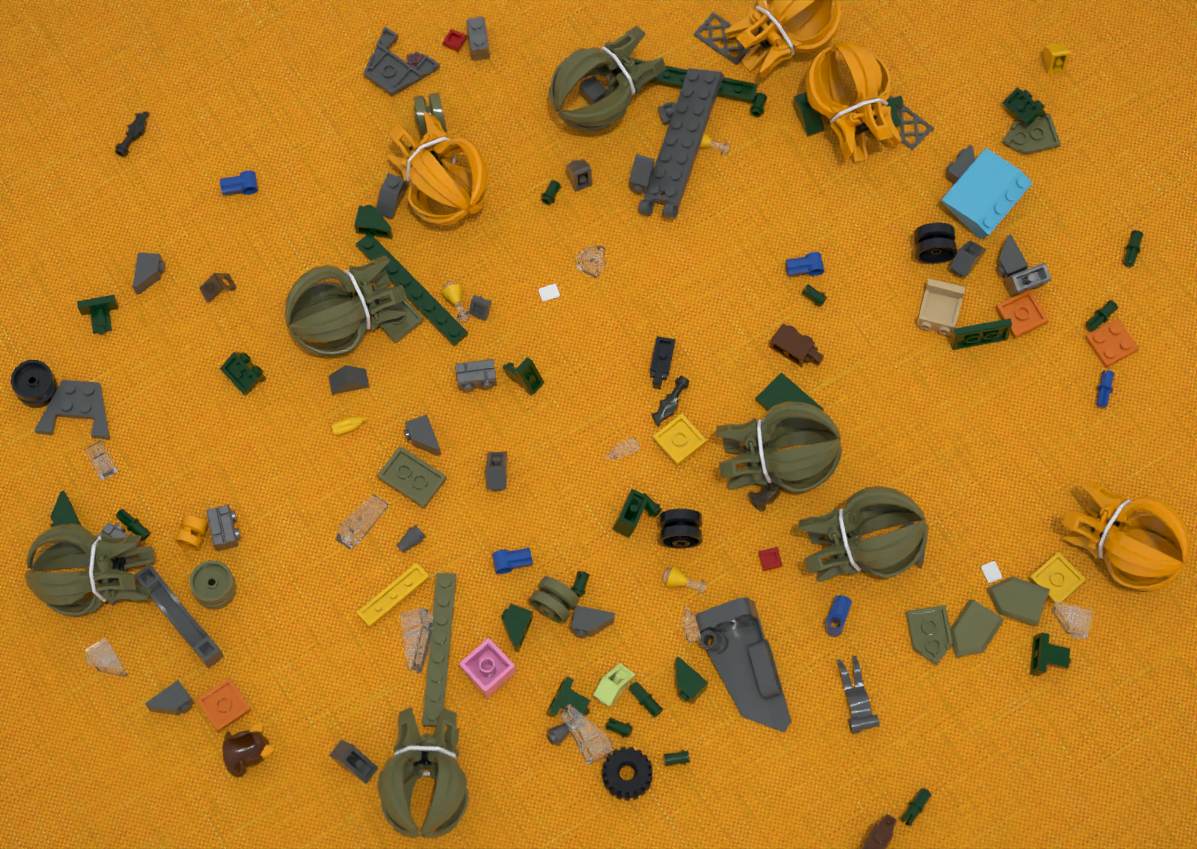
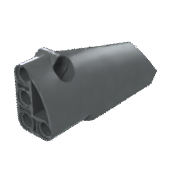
M741 597L697 613L695 617L701 634L700 644L709 653L742 717L785 732L792 721L769 642L764 637L755 602L747 597ZM714 637L713 644L709 645L710 638Z

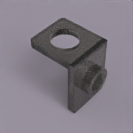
M214 273L200 287L206 302H211L222 290L236 289L230 274ZM222 278H225L230 285L225 284Z

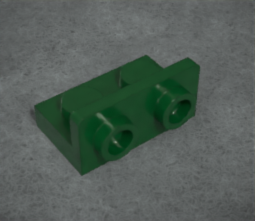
M1017 87L1002 102L1006 108L1028 127L1040 114L1044 117L1047 115L1043 110L1045 106L1039 100L1034 101L1031 99L1033 96L1026 89L1022 91Z
M233 352L220 369L243 394H248L259 381H265L266 377L262 374L263 370L250 361L249 355L244 352Z

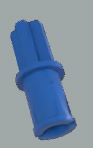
M1105 370L1102 371L1101 383L1097 388L1099 391L1098 407L1106 408L1108 405L1110 393L1113 392L1112 382L1115 374L1112 371L1107 370V373Z

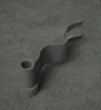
M852 656L854 688L842 660L838 659L837 663L851 709L852 718H849L851 733L856 734L860 733L861 730L879 727L880 724L878 716L872 715L857 656Z

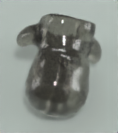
M774 482L767 483V486L764 485L760 492L754 493L750 491L749 501L757 510L764 512L767 504H773L781 493L780 487Z

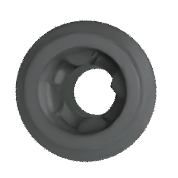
M415 525L408 529L400 542L397 543V546L405 553L407 550L423 542L422 539L426 536Z

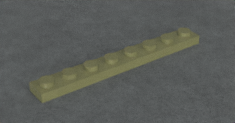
M436 574L423 727H436L441 712L445 708L456 574Z

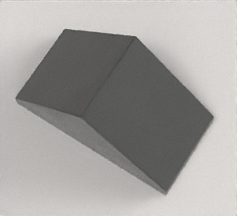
M345 365L329 376L332 395L369 388L367 371L364 368Z

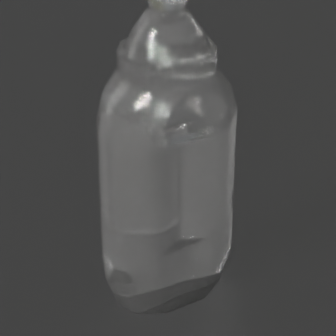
M635 437L629 438L616 445L605 458L606 460L610 458H623L638 450L640 445Z
M685 606L682 623L686 639L689 643L700 641L701 634L696 617L689 610V607Z

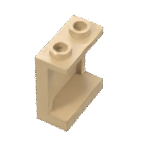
M929 278L916 326L924 330L939 331L943 335H953L966 287Z

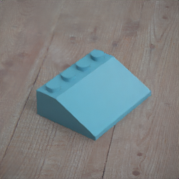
M985 148L940 201L979 239H982L991 234L1033 182L1020 169Z

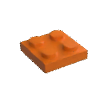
M1030 289L996 306L1003 320L1011 318L1012 327L1010 332L1014 338H1018L1041 327L1049 321Z
M1118 318L1087 334L1085 337L1105 368L1139 350V347Z
M230 677L196 699L218 733L252 711Z

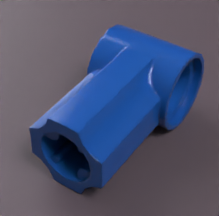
M249 170L241 172L239 176L221 178L220 187L222 195L240 192L247 195L256 193L258 191L256 173Z
M811 252L805 255V257L787 259L786 271L788 277L803 274L810 276L823 274L825 270L821 253Z
M530 548L514 551L498 550L492 553L496 574H506L515 568L533 565Z
M836 595L827 618L826 633L831 637H838L843 632V627L852 604V600L846 596ZM837 623L840 626L833 628L830 624Z

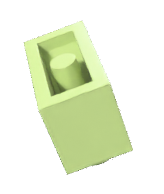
M619 663L602 678L593 696L598 698L601 703L610 707L618 700L636 674Z

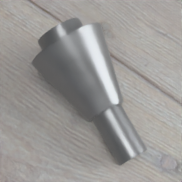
M576 716L568 723L548 729L547 739L552 745L560 746L572 729L581 723L580 718Z

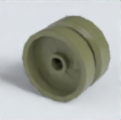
M439 92L429 94L430 106L426 105L423 95L413 97L416 108L414 112L421 137L427 133L424 112L435 116L443 130L447 132Z
M209 560L194 568L189 584L193 595L201 606L207 609L218 610L232 602L236 595L237 586L230 569L225 564Z
M544 576L538 584L540 591H533L528 601L532 607L545 617L564 624L570 616L568 609L572 610L576 607L579 597L563 583L554 578Z

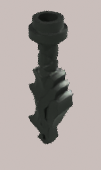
M147 111L135 114V121L127 126L129 130L126 132V138L122 144H117L115 147L116 154L121 157L127 155L130 143L139 139L146 132V119L149 117Z
M683 376L677 378L674 391L671 394H667L665 400H660V407L656 413H651L657 426H660L662 420H666L674 415L679 402L678 396L683 389L689 387L690 381Z

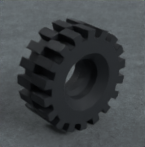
M621 747L619 751L615 749L613 754H609L607 760L603 763L602 778L606 790H609L612 796L616 795L617 799L625 798V801H630L629 798L638 799L639 795L643 796L645 791L649 790L653 779L652 764L648 760V756L646 754L643 755L639 749L637 751L634 750V747H630V749ZM624 766L634 768V778L629 781L623 780L619 774L621 768Z

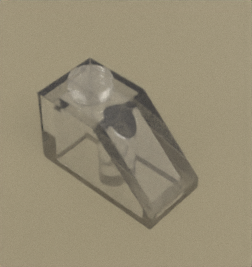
M586 246L583 252L580 251L576 257L577 269L598 278L606 264L605 247Z
M101 440L84 449L100 480L111 478L118 471Z
M1054 601L1051 611L1066 634L1071 635L1075 639H1086L1090 631L1094 611Z
M106 637L85 649L88 655L85 659L90 667L94 666L99 672L126 677L128 675Z

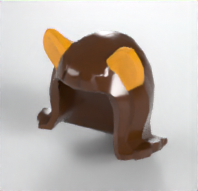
M262 723L255 724L250 730L242 731L235 735H230V732H226L222 745V754L225 766L232 776L236 778L242 777L246 773V768L260 764L275 751L269 745L267 738L262 734Z

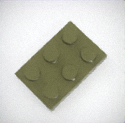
M401 446L398 447L377 475L378 479L424 509L447 480V476Z

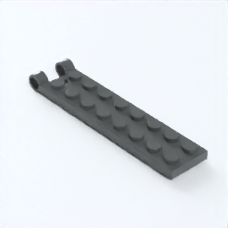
M688 68L644 199L639 203L640 214L651 215L655 202L666 203L663 210L665 217H677L679 206L724 76L722 72Z

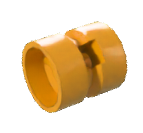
M185 515L181 524L182 530L178 531L175 542L184 548L198 550L202 542L201 536L205 535L208 523L198 517Z

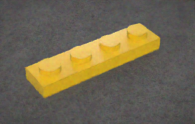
M416 562L357 611V615L371 628L430 579L429 575Z

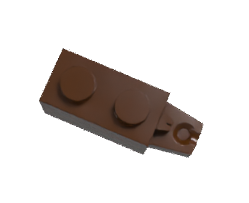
M783 323L770 341L771 349L800 367L805 362L809 363L810 361L819 366L823 361L824 356L817 352L818 348L815 347L813 339L807 335L803 336L791 325L787 326Z
M886 814L879 824H875L862 849H887L893 838L894 833L892 832L897 819Z

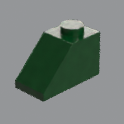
M807 93L794 96L793 108L807 137L824 131L821 114L811 107L807 99Z
M359 205L354 224L356 233L367 235L370 232L376 237L392 239V229L380 211L371 205Z
M631 489L612 529L630 538L639 522L649 496Z
M64 490L61 491L50 516L53 521L50 526L55 527L63 524L81 525Z
M510 603L509 608H505L501 619L515 652L519 653L533 620V612Z
M678 656L676 658L677 695L685 703L688 701L692 705L708 688V682Z

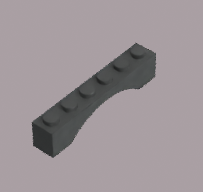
M150 563L134 575L140 586L152 591L149 597L208 669L224 657L219 647L189 614Z

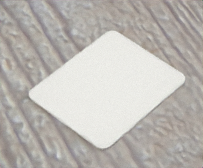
M556 284L538 289L542 301L560 297Z
M995 561L981 566L988 583L1002 579Z

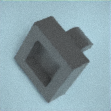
M668 102L658 107V113L664 126L670 124L672 115L675 112V102Z
M474 295L471 299L469 314L486 320L489 316L492 301H487L482 296Z

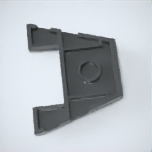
M385 26L380 39L377 41L376 49L365 68L364 77L393 96L438 70L440 65L426 55L413 68L390 52L388 49L398 39V35Z
M62 380L35 428L36 434L54 435L57 417L94 420L92 438L110 440L101 384L97 382Z

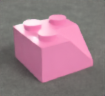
M489 638L459 663L471 682L486 698L516 673L515 665Z

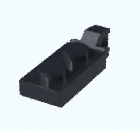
M657 336L650 368V377L654 378L653 388L661 389L662 380H667L669 376L676 339Z

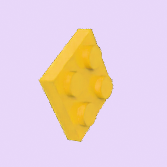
M680 414L653 435V440L677 466L707 444V440L683 414Z
M1059 552L1029 578L1034 584L1050 589L1048 598L1057 607L1086 581Z

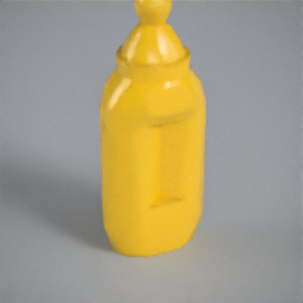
M348 417L331 424L334 435H341L357 429L363 421H367V417Z

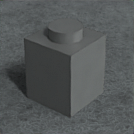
M594 76L585 79L579 86L580 96L589 105L600 101L607 92V89Z

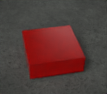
M450 29L442 44L444 47L459 53L467 40V35Z
M778 547L758 552L763 571L782 567Z

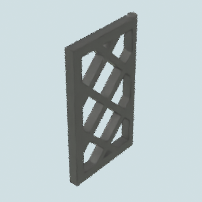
M712 12L693 36L737 65L753 46L745 49L737 40L738 47L728 48L727 40L736 39V37L730 39L725 37V28L731 27V24ZM715 18L721 22V25L711 26V21ZM722 29L723 37H712V30ZM709 30L710 38H705L700 33ZM724 40L725 48L720 49L713 44V41ZM739 51V56L735 59L728 52Z
M903 105L901 109H897V112H900L902 133H899V136L902 140L901 142L913 150L934 128ZM903 112L909 113L914 117V120L903 121ZM922 123L928 129L925 132H918L917 124ZM904 124H914L915 132L904 133ZM905 136H916V141L911 144L905 140Z

